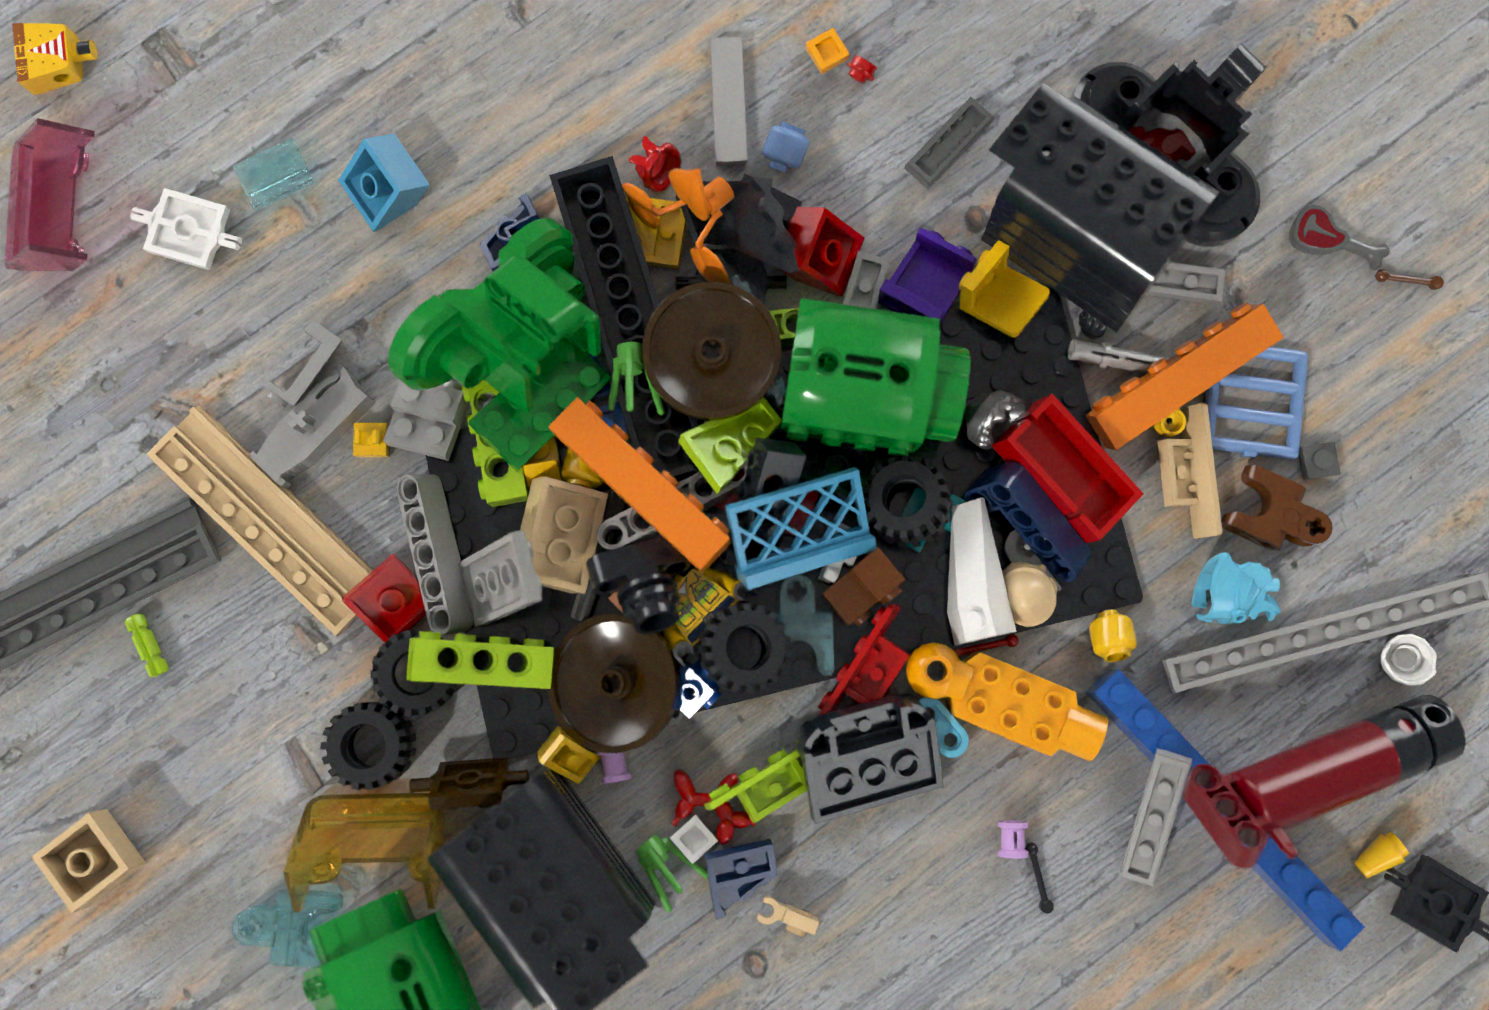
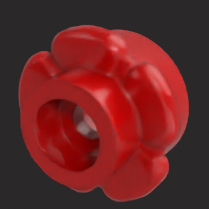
M855 55L851 63L847 62V67L851 69L848 73L850 77L862 84H865L867 80H874L873 75L877 70L874 64L858 55Z

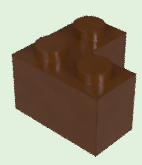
M878 547L821 594V596L846 626L854 622L858 627L873 614L869 610L870 607L879 601L884 605L903 591L899 585L905 578Z

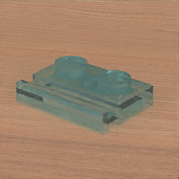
M292 138L232 166L251 202V206L256 211L315 183Z

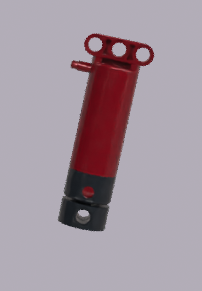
M1430 694L1421 695L1396 705L1391 709H1386L1225 775H1222L1216 767L1209 764H1198L1190 772L1183 790V797L1222 853L1234 866L1247 869L1256 865L1267 843V839L1270 837L1288 858L1293 859L1298 855V851L1285 831L1457 759L1463 754L1465 749V732L1460 719L1447 703L1441 698Z

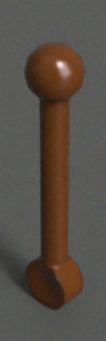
M1384 269L1377 271L1375 275L1378 282L1392 280L1428 285L1431 290H1437L1444 284L1443 279L1439 276L1426 279L1389 274Z

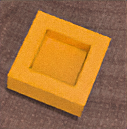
M834 28L806 42L805 45L806 51L821 75L849 60L850 54Z

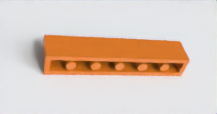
M1248 302L1239 305L1230 312L1232 317L1223 323L1217 321L1206 327L1202 331L1204 336L1195 342L1188 340L1175 349L1176 354L1168 360L1162 358L1151 364L1147 368L1148 373L1140 379L1133 377L1124 382L1119 387L1121 391L1113 397L1108 395L1096 401L1092 405L1093 410L1085 416L1105 448L1119 449L1283 339L1282 333L1265 305H1250Z
M577 397L548 426L551 432L703 574L731 544L730 538L727 536L730 530L717 517H714L712 520L707 518L701 512L705 507L692 494L689 493L685 497L676 489L679 483L666 470H663L660 474L652 467L651 464L654 462V459L640 446L634 450L626 442L629 436L618 425L614 423L609 427L601 419L604 413L592 401L589 400L585 404Z

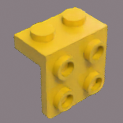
M998 240L991 250L987 249L982 253L973 272H967L963 276L959 284V290H961L959 308L1006 335L1017 337L1047 301L1050 291L1047 287L1008 267L1010 246Z

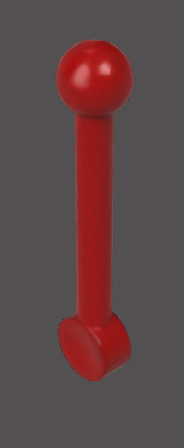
M1010 634L1006 639L959 648L954 651L957 656L1006 645L1016 647L1019 639L1016 635Z

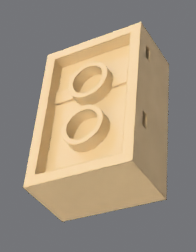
M545 476L532 479L520 531L524 530L526 540L532 546V563L535 574L540 578L542 586L569 593L586 594L589 581L586 562L595 554L598 541L597 530L600 524H602L608 497L607 493Z

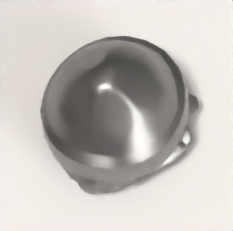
M1003 390L976 396L965 408L968 439L982 449L993 448L991 445L1011 425L1017 423L1016 420L1025 412L1026 403L1011 392Z

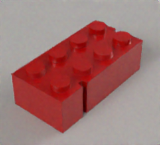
M1053 394L1035 401L1016 420L1017 423L1011 425L991 445L1006 462H1017L1029 471L1085 543L1100 541L1144 494Z

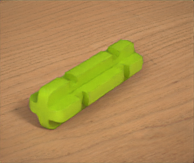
M138 613L125 619L128 632L133 633L131 638L142 661L147 663L145 669L150 677H158L166 673L169 667L165 658L161 659L160 657L162 652L152 630L147 629L149 624L145 615Z

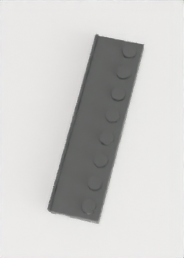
M189 498L1 591L0 671L221 561L220 555L195 505V501Z

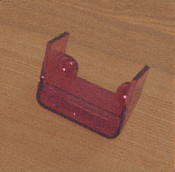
M37 118L15 142L11 156L5 245V267L7 269L18 271H74L87 261L88 254L84 253V248L79 246L78 240L72 238L76 178L80 175L81 171H87L89 153L85 152V146L94 138L95 131Z

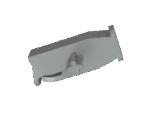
M341 363L336 367L340 371V378L332 375L316 384L272 428L258 452L253 450L249 454L282 487L289 489L293 485L290 481L292 478L315 465L354 423L376 403L364 393L354 374Z

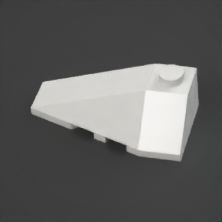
M984 498L953 506L947 615L955 646L1016 632Z

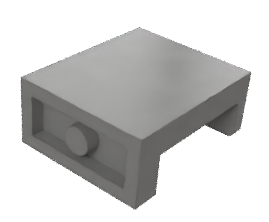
M314 320L310 322L304 331L321 345L288 391H284L271 381H268L264 386L270 390L267 397L283 408L288 403L292 406L298 403L342 341Z

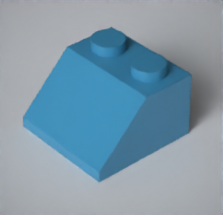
M395 134L364 138L338 179L373 232L380 230L415 207L430 186Z

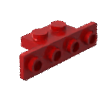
M890 604L887 608L882 606L872 620V624L875 627L869 636L864 635L855 646L854 652L857 653L851 665L846 663L838 673L836 680L839 684L833 693L828 691L819 703L818 708L822 711L818 716L836 711L846 694L860 704L886 696L911 656L906 650L884 636L901 607L896 604Z

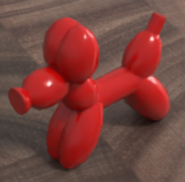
M681 769L675 771L673 779L675 788L682 797L676 805L675 817L671 822L675 827H677L682 819H686L691 815L695 806L705 807L704 804L711 800L709 793L695 791L691 778ZM736 773L726 775L720 781L717 788L726 783L729 788L738 783V775ZM728 801L714 809L716 815L721 820L716 829V838L721 845H726L732 840L734 827L742 829L746 828L749 824L755 827V823L751 821L747 812H733L732 806Z

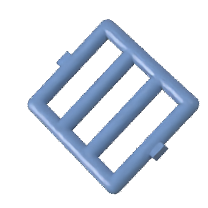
M1271 346L1254 358L1292 362V381L1231 373L1205 390L1204 403L1208 405L1213 449L1241 453L1240 457L1252 459L1256 458L1257 455L1294 460L1299 456L1308 354L1302 350ZM1219 385L1290 394L1289 413L1218 404ZM1216 417L1287 426L1286 446L1214 436Z

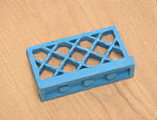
M856 467L725 506L737 565L735 566L737 578L748 590L877 549L875 537L870 534L860 474ZM850 479L852 490L845 501L834 496L833 492L838 484ZM816 489L823 493L812 511L800 503L807 492ZM830 498L842 505L832 522L820 516ZM784 499L791 504L782 519L778 520L769 515L768 512L774 502ZM797 508L810 514L800 532L787 525ZM751 509L758 513L747 531L738 525L736 513ZM850 509L857 513L859 526L844 530L839 527V524ZM764 518L777 524L768 541L755 535ZM817 519L829 525L822 538L813 540L807 536ZM784 529L797 535L789 548L781 550L774 546ZM740 532L743 533V534H745V536L743 537V539H741V534H740ZM751 539L764 545L757 558L746 561L744 551Z

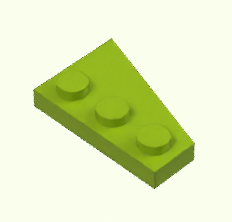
M763 397L755 406L740 415L722 420H710L681 434L678 442L718 495L747 463L748 453L753 449L756 437L769 439L779 428L782 420Z

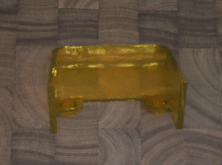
M430 793L320 795L311 799L305 806L283 871L293 911L301 912L309 885L326 884L333 881L339 876L343 863L409 862L408 869L411 878L415 881L423 882L428 909H435L441 879L426 859L444 845V810H430L428 800Z

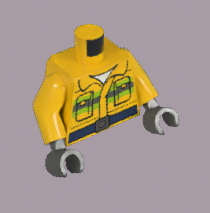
M693 568L685 577L681 574L673 576L676 579L677 591L680 596L677 606L680 617L673 626L662 632L673 650L674 657L682 667L686 666L683 662V657L687 653H692L696 659L698 658V653L694 646L701 640L699 636L701 631L705 630L706 622L713 618L715 613L734 606L739 601L742 604L749 603L745 600V595L749 591H754L758 594L759 591L756 588L748 590L737 577H731L729 572L713 568H707L703 574Z

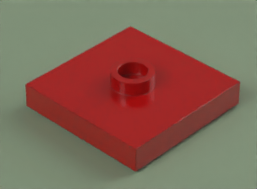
M394 553L342 597V602L384 643L393 635L409 630L426 615L417 576Z

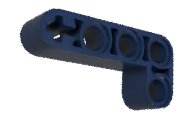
M1009 461L986 469L965 493L966 502L984 498L988 513L1000 510L1049 572L1058 580L1063 582L1074 581L1090 559L1091 550L1023 465Z

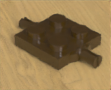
M508 757L440 762L438 770L431 777L410 778L409 789L410 793L430 791L428 797L430 810L443 809L445 811H453L461 807L474 806L489 808L501 802L503 792L508 785H520L529 782L528 769L509 771Z

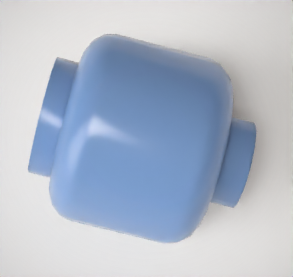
M783 121L780 126H772L762 150L763 155L770 159L768 166L787 173L788 167L799 168L802 165L810 143L809 139L804 135L806 130Z

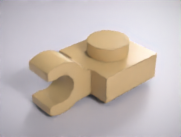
M764 896L763 902L770 904L773 907V912L768 916L757 913L756 919L760 923L769 925L777 920H781L782 923L787 924L786 930L793 934L805 937L807 932L815 936L820 923L818 916L789 904H782L772 896Z

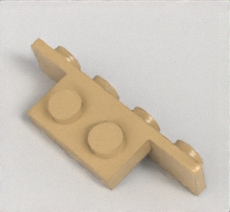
M1199 403L1180 408L1186 417V426L1181 432L1182 439L1157 441L1164 506L1190 507L1194 539L1222 535L1208 405L1206 403Z

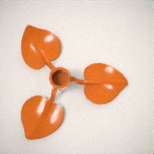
M700 168L691 170L673 169L669 172V179L674 191L681 200L660 209L653 207L649 196L639 187L630 183L622 184L634 213L651 229L660 227L657 216L666 214L686 204L703 221H706L711 214L710 220L695 243L696 247H693L690 253L698 271L708 282L731 284L722 262L711 250L704 247L705 238L716 220L723 215L720 209L734 199V192L726 180L718 176L704 187Z

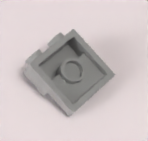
M400 381L390 405L394 413L383 439L385 444L449 461L470 403L465 401L462 387L449 381L442 384V386L416 391Z

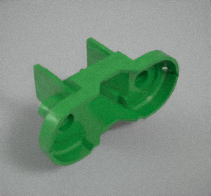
M550 218L532 221L510 237L507 245L499 250V268L485 277L484 281L474 289H447L441 295H433L419 305L404 320L392 340L388 354V365L392 374L406 386L416 391L438 387L453 378L468 389L475 387L485 380L525 413L530 412L533 409L530 377L524 368H527L536 376L541 374L539 361L554 350V343L559 342L565 337L585 353L588 352L594 357L601 353L599 317L580 302L586 287L585 284L571 275L575 261L571 247L573 245L572 233Z

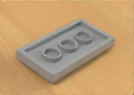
M524 530L512 532L459 562L475 627L488 625L542 600L541 581L535 574L532 563L533 550L530 542L526 540Z

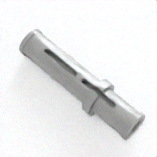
M1072 339L1068 349L1069 360L1093 363L1097 368L1102 369L1109 366L1145 374L1148 373L1147 368L1154 362L1162 358L1169 359V357L1115 348L1107 342L1095 344L1079 341L1078 339ZM1092 352L1096 354L1112 356L1113 358L1092 354ZM1125 359L1144 362L1145 364L1126 361Z

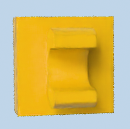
M354 423L353 456L389 457V446L383 441L389 424Z

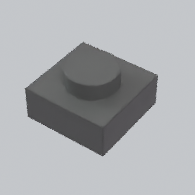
M1335 442L1300 447L1299 461L1303 481L1341 474Z

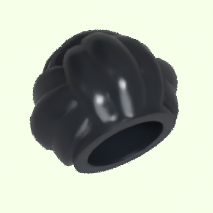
M1084 310L1080 312L1078 324L1082 333L1091 339L1103 337L1107 326Z

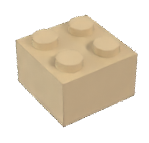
M107 809L87 813L31 857L71 913L92 906L146 864Z

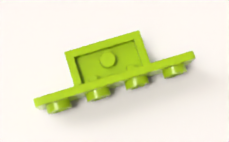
M797 747L788 753L783 748L767 758L769 764L759 771L754 766L738 776L741 782L731 788L726 783L709 793L711 800L704 804L705 808L713 810L737 795L751 821L756 823L803 794L807 789L804 771L797 760L799 757Z

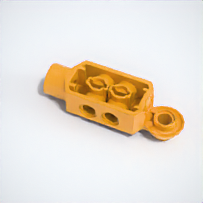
M935 642L923 644L914 650L908 659L906 673L908 682L913 690L925 698L939 699L947 697L948 711L955 718L1049 756H1052L1061 749L1087 761H1092L1103 744L1108 728V718L1077 705L1076 692L981 652L972 653L963 661H960L954 650L945 644ZM933 661L941 663L944 669L943 676L936 681L930 679L927 674L928 665Z

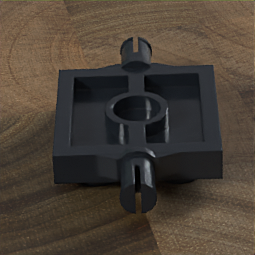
M709 249L722 262L731 284L751 293L763 305L767 289H787V275L767 276L763 261L735 249ZM697 269L695 277L676 276V290L691 284L708 281Z
M1421 855L1413 872L1408 876L1394 867L1386 870L1390 874L1385 873L1384 879L1401 888L1400 896L1390 915L1456 953L1464 939L1472 932L1489 941V925L1479 919L1481 907L1489 894L1488 891L1426 855Z

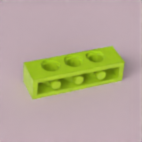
M485 380L470 389L462 385L464 399L466 402H470L472 414L467 415L468 423L483 408V403L486 399L495 397L499 393ZM468 425L471 435H476L477 447H473V458L476 467L481 466L483 479L478 480L481 499H486L487 504L492 507L527 501L529 488L523 467L516 472L509 465L508 472L504 476L495 477L493 474L495 465L506 461Z
M420 631L419 638H410L406 680L551 689L554 647H544V640L524 639L523 645H511L509 637L495 636L489 637V643L476 642V635L455 634L454 641L441 640V633ZM444 648L451 649L454 654V661L447 668H443L438 663V654ZM480 650L485 651L489 658L487 666L482 670H478L473 664V657ZM516 652L522 658V666L518 671L512 672L508 667V658Z

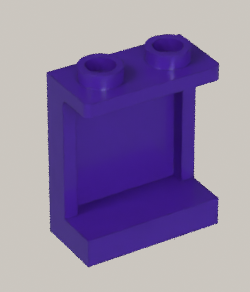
M920 228L916 234L915 242L891 279H886L879 289L878 303L897 313L940 319L941 324L961 293L959 284L963 276L967 272H973L977 258L967 248L962 246L956 247L945 241L939 233Z

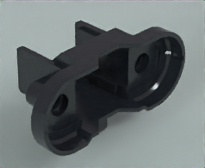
M1240 44L1209 77L1197 66L1195 60L1183 71H1179L1180 66L1174 62L1157 80L1144 69L1125 62H1109L1091 69L1081 78L1070 99L1074 96L1079 98L1127 131H1130L1141 115L1152 105L1162 113L1178 117L1201 138L1206 153L1212 162L1209 165L1204 162L1194 175L1220 191V193L1187 242L1202 247H1215L1229 243L1243 233L1252 224L1258 213L1261 195L1254 173L1233 152L1251 133L1247 128L1243 129L1241 126L1252 113L1249 110L1246 112L1236 102L1257 80L1267 66L1243 44ZM1121 92L1128 94L1132 99H1126L1122 96ZM1218 181H1220V182H1222L1223 184H1225V186L1227 187L1228 191H1227V190H1223V189L1218 185ZM1242 217L1245 219L1243 223L1240 221Z

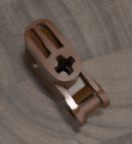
M1258 465L1245 466L1241 479L1245 485L1253 488L1259 494L1262 500L1259 514L1252 517L1235 511L1224 514L1221 519L1223 529L1274 551H1280L1284 540L1301 547L1323 543L1331 536L1333 529L1332 522L1325 513L1301 503L1306 492L1305 487Z

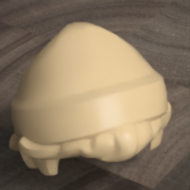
M1029 562L1010 563L1002 570L1014 623L1027 627L1044 623L1054 612L1057 603L1056 579L1047 575L1046 566L1030 564Z

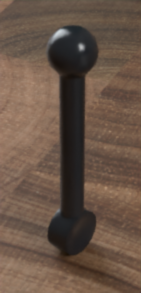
M1030 842L1025 846V850L1029 852L1041 897L1039 908L1043 913L1049 914L1053 911L1054 905L1048 899L1036 855L1038 853V846Z

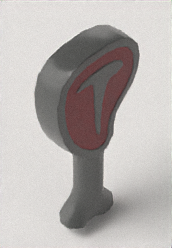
M1318 205L1307 206L1300 211L1294 219L1290 230L1289 239L1291 245L1301 252L1312 255H1326L1345 249L1366 258L1372 270L1380 268L1382 266V258L1390 253L1389 247L1386 244L1371 246L1351 238L1346 231L1336 226L1331 214L1325 208Z

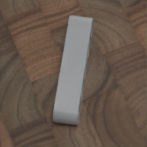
M747 463L742 468L745 471V475L747 471ZM701 472L679 482L676 489L685 497L690 493L698 499L705 507L701 511L703 512L738 494L739 484L741 481H744L745 475L741 480H731L718 495L715 491L707 497H701L696 493L699 485L708 483ZM631 507L600 524L597 530V539L602 547L609 551L652 539L660 533L652 526L646 529L638 528L636 521L640 515ZM615 529L621 530L623 532L622 540L615 545L607 544V534Z
M434 474L403 475L397 484V495L430 629L433 632L441 633V635L468 631L471 629L474 621L459 566L461 559L441 480Z

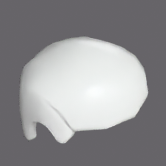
M1414 634L1396 635L1383 646L1381 652L1382 669L1391 680L1404 686L1421 685L1431 679L1437 672V654L1424 638Z

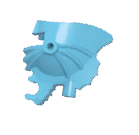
M1223 552L1212 557L1203 566L1193 591L1191 604L1193 607L1206 609V590H1210L1212 606L1208 614H1197L1198 620L1212 623L1213 620L1217 619V623L1220 624L1242 623L1247 619V616L1255 620L1257 615L1264 611L1267 619L1272 621L1281 612V609L1274 597H1270V594H1266V592H1278L1280 581L1278 578L1272 577L1269 567L1251 562L1239 565L1231 559L1230 554Z

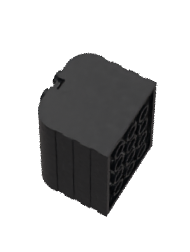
M1043 83L989 149V152L1014 169L996 198L981 240L991 247L998 240L1009 245L1008 259L1117 333L1188 240L1220 191L1074 96L1069 100ZM1047 151L1050 152V154L1048 156H1045L1043 152Z
M551 769L543 771L426 859L532 1009L547 1002L552 1010H593L649 966L630 937L649 921L656 902L568 780Z

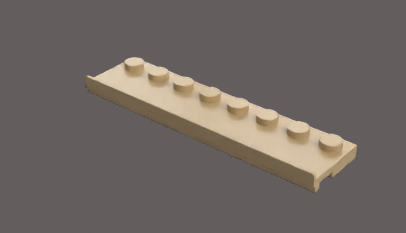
M199 405L197 407L193 406L189 410L190 414L178 426H173L146 455L335 636H340L358 617L342 602V597L370 574L373 569L294 493L275 482L249 456L250 452L203 407Z

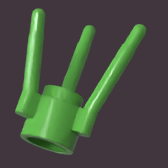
M625 342L617 345V357L613 358V376L608 403L610 411L615 408L621 374L625 375L626 409L628 411L633 410V376L641 374L642 369H644L646 374L642 352L643 344ZM646 374V378L651 390L654 403L656 405L657 412L659 415H663L664 408L661 402V397L656 393V391L652 387Z
M656 833L635 852L640 857L638 862L645 869L666 912L670 913L672 907L654 872L658 868L677 894L682 893L681 886L664 864L671 857L667 851H670L708 880L707 870L697 862L692 864L667 836L661 840Z

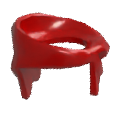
M644 136L642 146L646 151V155H633L629 158V162L636 164L635 169L645 188L656 192L663 191L671 185L669 172L673 169H680V153L670 142H665L659 147L650 141L647 136Z

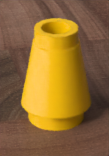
M1389 831L1385 835L1380 833L1353 863L1362 875L1368 879L1372 875H1377L1404 863L1405 860L1403 858L1410 853L1403 843Z

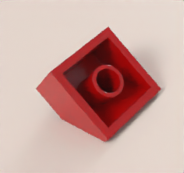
M797 207L788 232L794 237L796 242L794 254L799 271L792 274L781 269L779 270L795 281L842 297L851 276L857 253L860 251L865 237L825 207Z

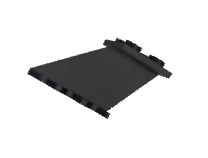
M752 176L748 181H727L734 192V199L720 209L723 215L716 220L705 238L704 244L726 245L788 273L794 274L798 272L799 268L794 254L796 242L783 225L784 211L782 206L772 196V179ZM703 181V186L705 187L711 181ZM676 194V201L681 200ZM686 204L680 208L687 223V231L695 244L712 215L710 214V217L703 221Z

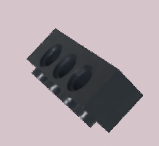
M756 437L754 447L747 456V471L744 481H741L738 487V502L798 484L806 455L794 442ZM772 475L769 480L765 481L768 476ZM784 499L775 501L768 514L781 520L791 503ZM751 509L736 513L738 525L748 531L758 513ZM764 518L755 535L768 541L777 524ZM729 532L728 537L731 544L721 553L720 559L731 577H737L735 568L737 560L731 532ZM740 532V534H741V539H743V537L745 536V534H743V533ZM782 532V534L780 535L779 539L777 540V542H776L775 545H774V546H776V547H778V548H779V545H780V542H781V538H782L783 532ZM752 539L744 551L746 561L757 558L764 545Z

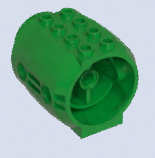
M801 298L780 433H786L787 439L794 441H807V437L821 439L820 443L828 446L839 447L841 443L853 444L855 449L873 452L875 448L889 449L888 454L894 456H909V452L914 453L923 444L924 438L955 441L966 403L970 374V352L966 348L939 344L940 319Z
M402 889L391 892L309 930L320 965L303 973L305 981L302 982V988L307 1000L314 1003L316 1010H481L442 911L438 910L415 920Z

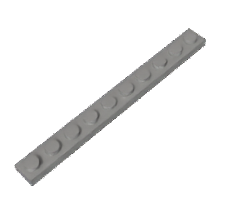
M1486 572L1477 573L1164 659L1162 663L1171 693L1181 692L1489 607V579Z

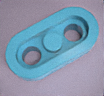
M925 697L918 699L924 708L929 707L933 711L932 718L936 724L939 753L950 758L962 755L966 751L969 742L965 729L939 700ZM948 733H952L955 736V743L952 746H947L944 743V737Z

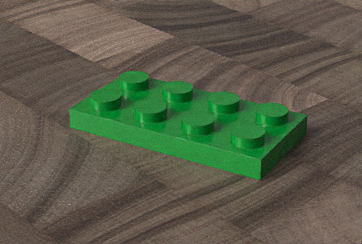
M565 337L559 342L554 343V350L539 361L541 374L536 376L527 368L524 369L530 377L533 409L530 412L525 413L499 392L468 423L516 472L555 436L548 426L577 397L586 404L612 380L587 353Z

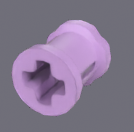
M597 752V755L601 756L604 777L601 778L602 784L632 778L631 773L627 772L624 752Z
M1019 820L997 821L998 827L1001 828V849L998 850V857L1028 858L1029 852L1025 850V829L1028 828V822Z

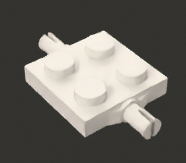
M164 188L160 201L152 212L133 207L131 211L134 213H130L131 220L148 224V235L143 247L145 251L210 270L216 251L220 246L238 251L241 248L238 244L242 245L241 237L225 233L224 227L230 209L222 204Z

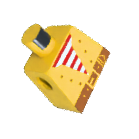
M12 23L17 82L33 95L80 82L83 79L82 62L98 59L95 43L92 40L80 41L78 36L66 25Z

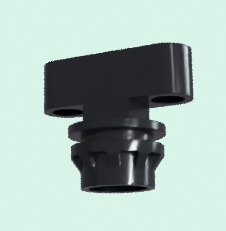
M663 536L602 552L587 560L586 566L594 592L598 595L618 592L617 599L622 607L623 614L633 622L636 632L640 634L661 632L670 628L679 620L680 616L677 606L680 596L677 591L676 579L673 576L689 569L691 562Z

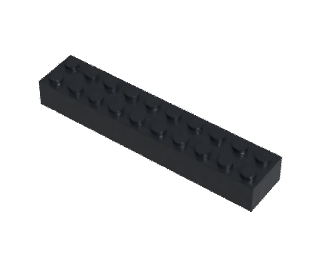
M613 156L549 176L565 228L573 235V245L571 247L582 283L586 287L585 293L590 309L599 317L600 341L612 377L613 358L617 357V345L625 342L643 344L647 324L660 303ZM642 369L641 374L633 376V410L628 411L626 409L625 375L621 374L617 396L634 450L640 446L654 459V462L651 464L652 467L660 474L663 470H666L678 483L700 472L678 442L681 434L698 426L697 419L678 412L664 402L662 398L664 414L659 415L644 369Z

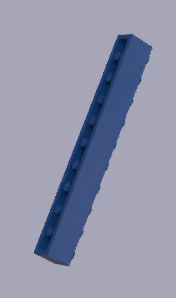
M1108 669L1085 691L1151 762H1153L1156 749L1159 748L1192 758L1188 777L1192 768L1196 765L1209 764L1119 669ZM1271 837L1267 839V843L1252 869L1324 944L1341 952L1365 926L1298 856L1293 859L1288 858Z

